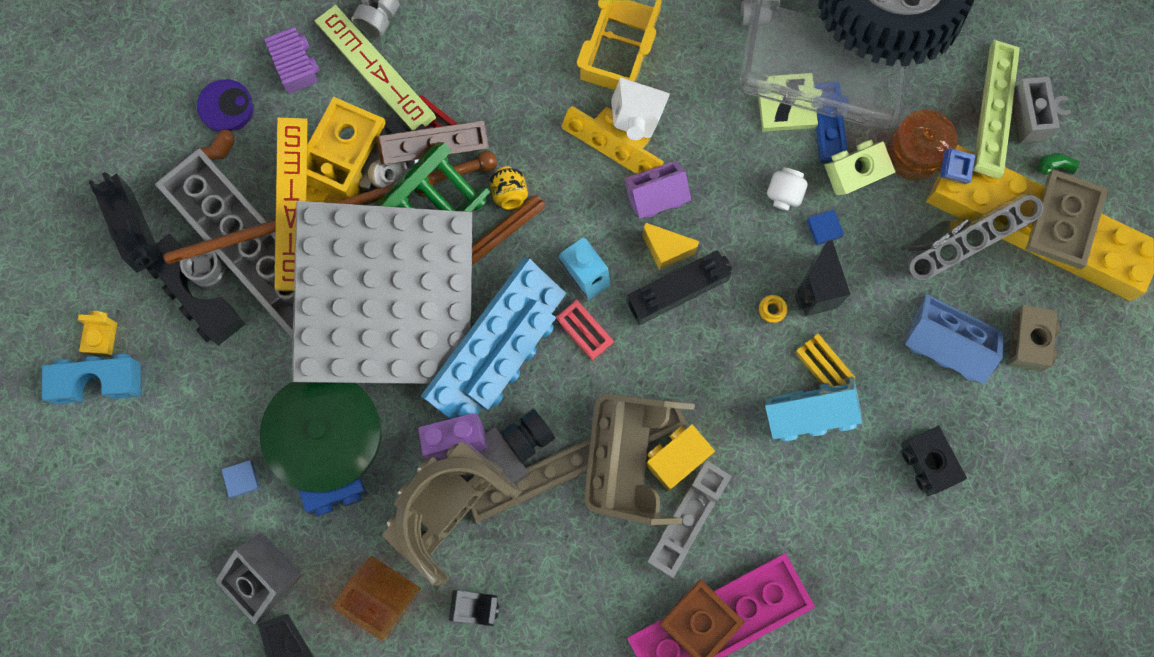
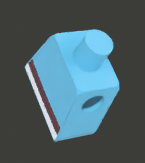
M581 238L558 256L557 261L587 301L611 286L607 266L586 238Z

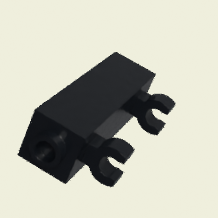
M104 172L102 176L105 181L95 184L93 180H90L89 185L96 196L109 227L108 231L116 244L121 258L138 273L162 259V256L132 189L118 174L111 177L108 173Z
M716 250L627 294L626 303L640 326L727 282L731 276V264L726 256H721L719 251Z

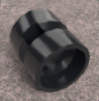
M534 408L520 418V425L512 423L500 432L522 463L535 454L536 446L544 447L555 439L550 428Z

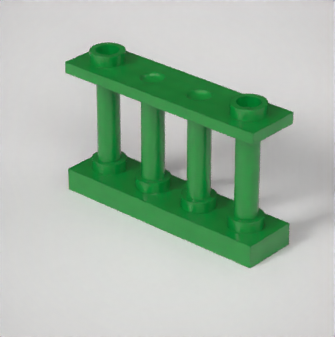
M436 142L374 206L413 208L408 202L409 198L407 196L414 189H420L439 210L471 212L473 209L475 211L480 209L486 203L487 199L485 197L490 191L488 188L480 186L474 190L447 162L449 160L447 155L452 150L444 142ZM434 169L440 170L467 198L456 210L428 182L429 178L427 176Z

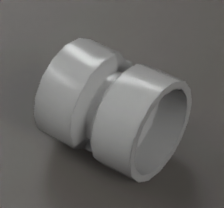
M362 0L363 4L357 7L351 17V22L363 33L374 38H381L389 26L388 19L394 17L400 3L398 0Z
M215 251L180 261L183 274L203 290L219 288L228 277V267Z

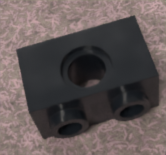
M939 425L900 443L903 448L901 454L904 461L909 466L912 465L917 475L915 476L916 484L922 492H926L927 496L937 494L967 479ZM927 455L932 456L936 462L934 470L926 465L925 459Z

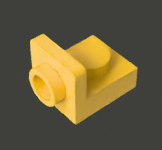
M90 311L89 315L78 314L77 320L84 324L79 352L83 354L112 356L117 322L108 318L107 313L100 311Z

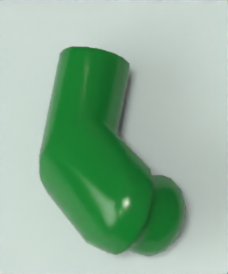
M1052 153L1043 156L1039 160L1040 164L1037 166V171L1048 175L1053 168H1060L1074 174L1080 162L1061 153Z

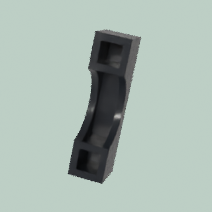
M168 234L156 243L162 259L146 267L147 271L155 279L160 277L165 283L162 286L164 292L172 300L177 298L182 306L179 307V310L189 321L194 319L199 327L196 331L206 342L212 340L219 346L245 325V322L224 298L199 299L191 294L188 278L181 271L180 261L168 264L163 258L167 252L183 248L171 234Z

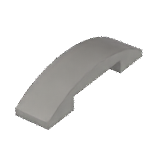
M708 461L704 463L673 515L674 517L682 518V524L667 525L647 561L648 564L674 578L713 506L732 477L731 475Z

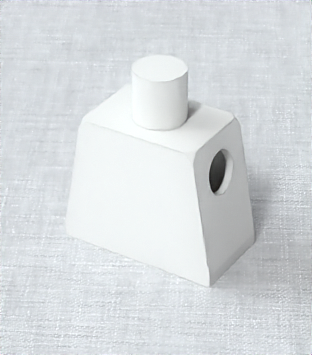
M620 77L611 99L613 125L617 129L626 131L627 136L632 140H640L642 137L651 138L670 93Z

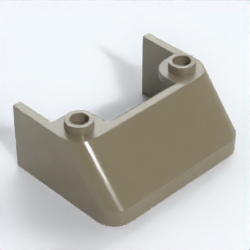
M615 394L600 395L594 406L584 495L587 508L594 513L648 525L682 524V518L660 514V498L655 489L643 485L650 428H663L669 420L670 408L694 410L695 404Z

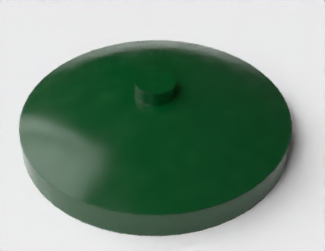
M290 382L272 398L264 412L260 426L261 450L269 468L286 484L310 493L338 491L361 478L374 462L381 443L382 428L380 416L369 395L356 383Z

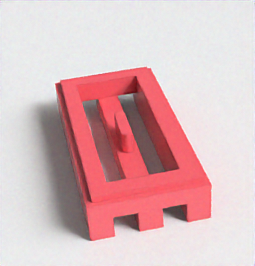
M577 299L555 318L592 361L614 343L613 339ZM574 309H576L583 316V318L591 325V327L599 334V336L605 341L604 343L600 344L597 341V339L588 331V329L580 322V320L572 313ZM566 316L596 348L594 351L564 319Z

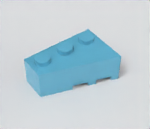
M854 376L845 378V385L830 387L829 383L819 385L820 389L807 392L799 390L768 398L765 407L772 438H780L781 441H791L797 439L798 435L809 433L810 436H819L827 433L829 429L839 428L840 431H847L856 428V424H862L861 408Z

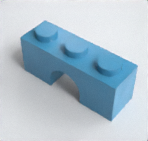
M128 354L112 355V359L101 360L100 357H85L83 362L72 363V360L67 359L54 360L52 365H42V400L53 405L83 402V389L90 380L99 378L101 381L102 395L110 399L140 397V362L131 358Z

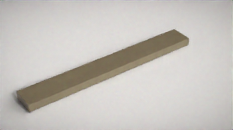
M670 408L669 420L663 428H650L648 444L675 432L682 425L684 427L688 426L681 409ZM591 438L526 467L530 475L516 484L522 490L516 499H513L510 495L506 496L491 484L470 509L475 523H479L587 473Z

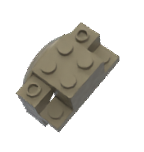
M463 441L459 444H454L445 455L447 459L432 457L431 459H426L418 467V474L411 482L404 484L398 491V498L393 503L397 507V513L387 522V529L382 534L433 586L444 585L450 576L430 556L492 484L506 496L510 495L513 499H516L522 492L502 473L503 469L496 462L487 460L471 444ZM471 474L473 477L469 479L466 475ZM421 522L428 528L427 531L421 532Z

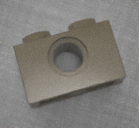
M1022 305L1013 311L1008 366L1040 372L1052 367L1057 357L1054 342L1060 328V323L1057 321L1058 311ZM1031 333L1037 336L1039 345L1032 341Z

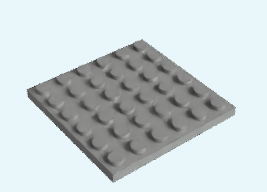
M297 201L295 219L292 382L430 384L471 329L472 212Z

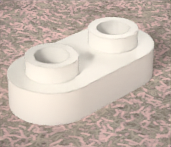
M378 159L369 167V181L376 188L395 184L419 159L408 161V167L406 161L381 165L380 159ZM385 171L388 173L387 178H385Z

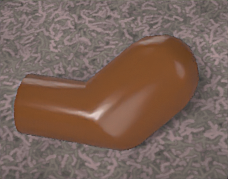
M221 130L211 146L200 147V149L210 160L223 159L228 155L234 144L233 134L229 130Z

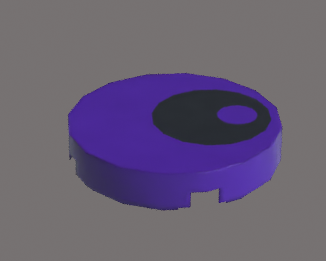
M231 79L217 80L208 84L201 91L197 100V112L202 122L212 131L216 132L221 130L237 131L243 128L250 121L254 111L252 97L247 88Z

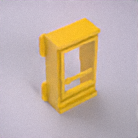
M599 0L598 6L602 10L590 41L588 40L583 43L577 59V66L581 68L580 80L612 90L616 89L620 77L636 82L644 57L649 54L656 36L655 25L661 11L662 0H656L654 7L631 0ZM608 20L645 31L642 42L615 35L611 31L605 32ZM603 36L608 40L614 39L640 47L629 78L592 67Z

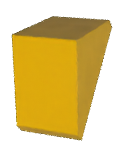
M648 223L644 226L642 237L659 270L695 254L699 241Z

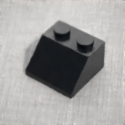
M833 240L827 241L817 254L797 290L798 293L795 295L799 310L804 311L805 317L837 309L850 295Z

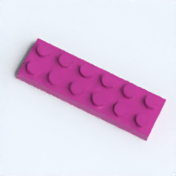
M786 553L714 590L745 621L742 627L714 657H725L815 608ZM662 619L626 637L636 657H692L658 624Z

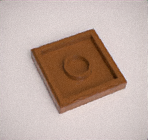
M699 579L658 624L692 657H714L742 627L745 621L707 584Z

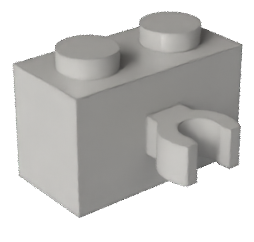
M1050 76L1022 79L1015 87L1013 110L1020 143L1047 141L1060 129L1059 120L1065 119L1071 113L1070 110L1064 111L1058 106L1068 101L1067 96H1059L1054 100Z

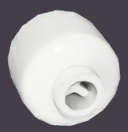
M784 167L782 171H776L773 174L767 190V196L774 201L772 206L788 211L790 206L798 207L801 205L808 186L807 181L803 178V173Z

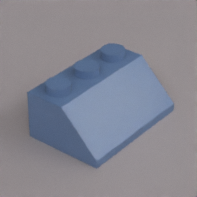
M925 294L907 332L905 345L916 354H924L934 359L942 367H950L960 372L968 380L985 384L1002 360L1004 332Z

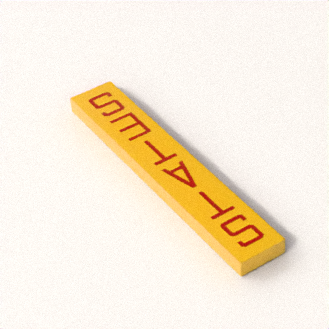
M278 117L275 291H294L296 202L307 200L308 121L302 118Z

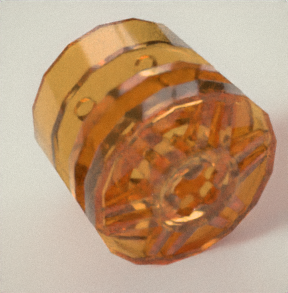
M923 109L912 112L902 121L887 144V151L895 173L907 180L913 181L930 178L942 167L945 150L956 148L957 133L952 122L945 115L937 111Z

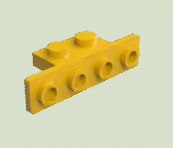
M574 106L567 110L561 126L563 130L635 174L664 164L663 160L644 150L651 138L642 137L640 140H632L627 136L626 131L617 129L613 125L612 109L607 106L595 119Z

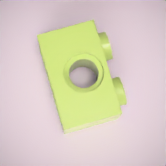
M872 139L856 145L857 150L852 153H848L845 150L831 156L833 161L824 164L836 195L848 194L895 173L884 141L873 143ZM857 159L860 160L862 163V170L860 173L857 172L855 169V162Z

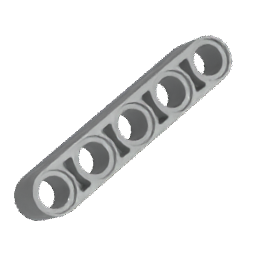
M1021 194L914 253L908 260L910 273L919 280L930 279L1037 220L1043 213L1042 201L1030 194ZM1026 200H1031L1034 204L1033 211L1028 215H1022L1020 212L1021 204ZM999 215H1005L1007 217V225L1003 229L996 230L993 226L994 219ZM972 230H979L981 233V239L976 244H968L966 240L967 234ZM952 244L955 247L954 255L948 259L942 258L940 256L941 248L944 245ZM919 259H927L929 261V268L925 272L919 273L914 270V265Z

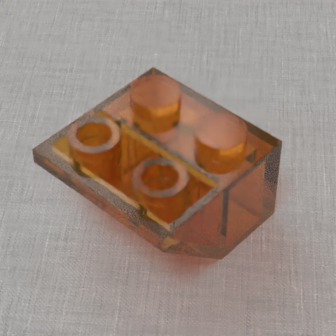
M370 556L348 581L331 608L381 641H387L421 590V587L375 557Z

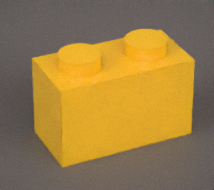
M693 424L687 429L682 425L669 436L672 441L667 446L663 447L659 444L647 454L650 460L647 461L646 466L667 491L671 490L715 452Z

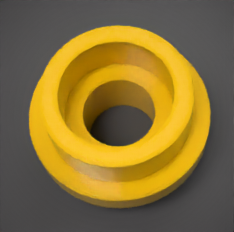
M777 295L766 296L759 304V314L768 323H778L787 314V304ZM774 305L777 308V313L771 314L768 311V306Z

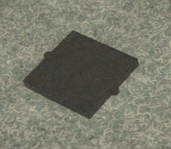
M969 219L940 222L906 247L909 251L936 249L971 223Z

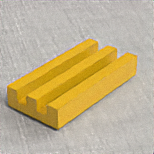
M816 334L795 351L797 356L821 384L829 383L830 387H834L805 353L807 349L837 383L836 386L845 385L846 380L842 379L814 346L815 343L845 378L854 376L819 334Z

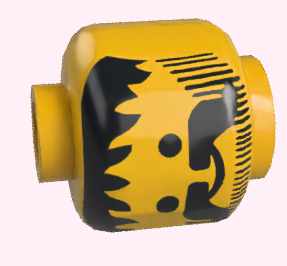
M505 166L499 168L491 176L489 186L492 199L496 205L505 210H513L523 204L528 196V189L525 177L521 171Z

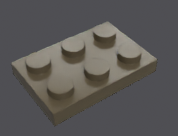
M1056 170L1049 172L1041 196L1043 213L1033 223L1025 250L1078 269L1086 267L1108 188Z

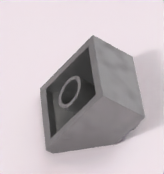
M260 532L234 550L215 582L255 625L292 590L301 574L281 554L274 543Z

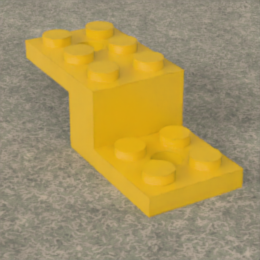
M336 97L332 98L307 145V202L332 203L361 194L362 191L359 186L362 178L361 169L376 143V137L380 135L386 124L384 118ZM343 129H353L354 135L350 139L344 140L339 137Z

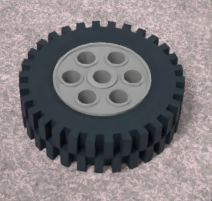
M819 0L818 9H822L820 13L821 20H827L825 25L827 31L835 30L833 38L837 42L843 39L846 40L843 48L849 52L855 47L858 49L856 56L862 59L867 53L873 55L871 62L877 64L880 58H885L886 65L894 66L896 60H900L901 66H909L912 58L917 65L924 63L926 56L931 61L937 57L939 52L941 54L946 52L949 45L952 46L959 35L975 0Z

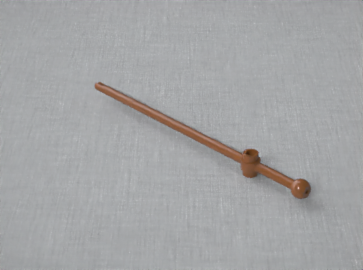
M482 151L478 154L477 159L452 167L460 175L479 169L483 172H491L496 168L497 161L493 152ZM440 170L431 172L427 176L429 178L428 182L432 187L434 183L448 179ZM395 184L332 203L365 205L380 200ZM414 189V192L418 193L419 196L426 197L420 189ZM276 220L167 252L163 258L166 263L172 264L276 232Z

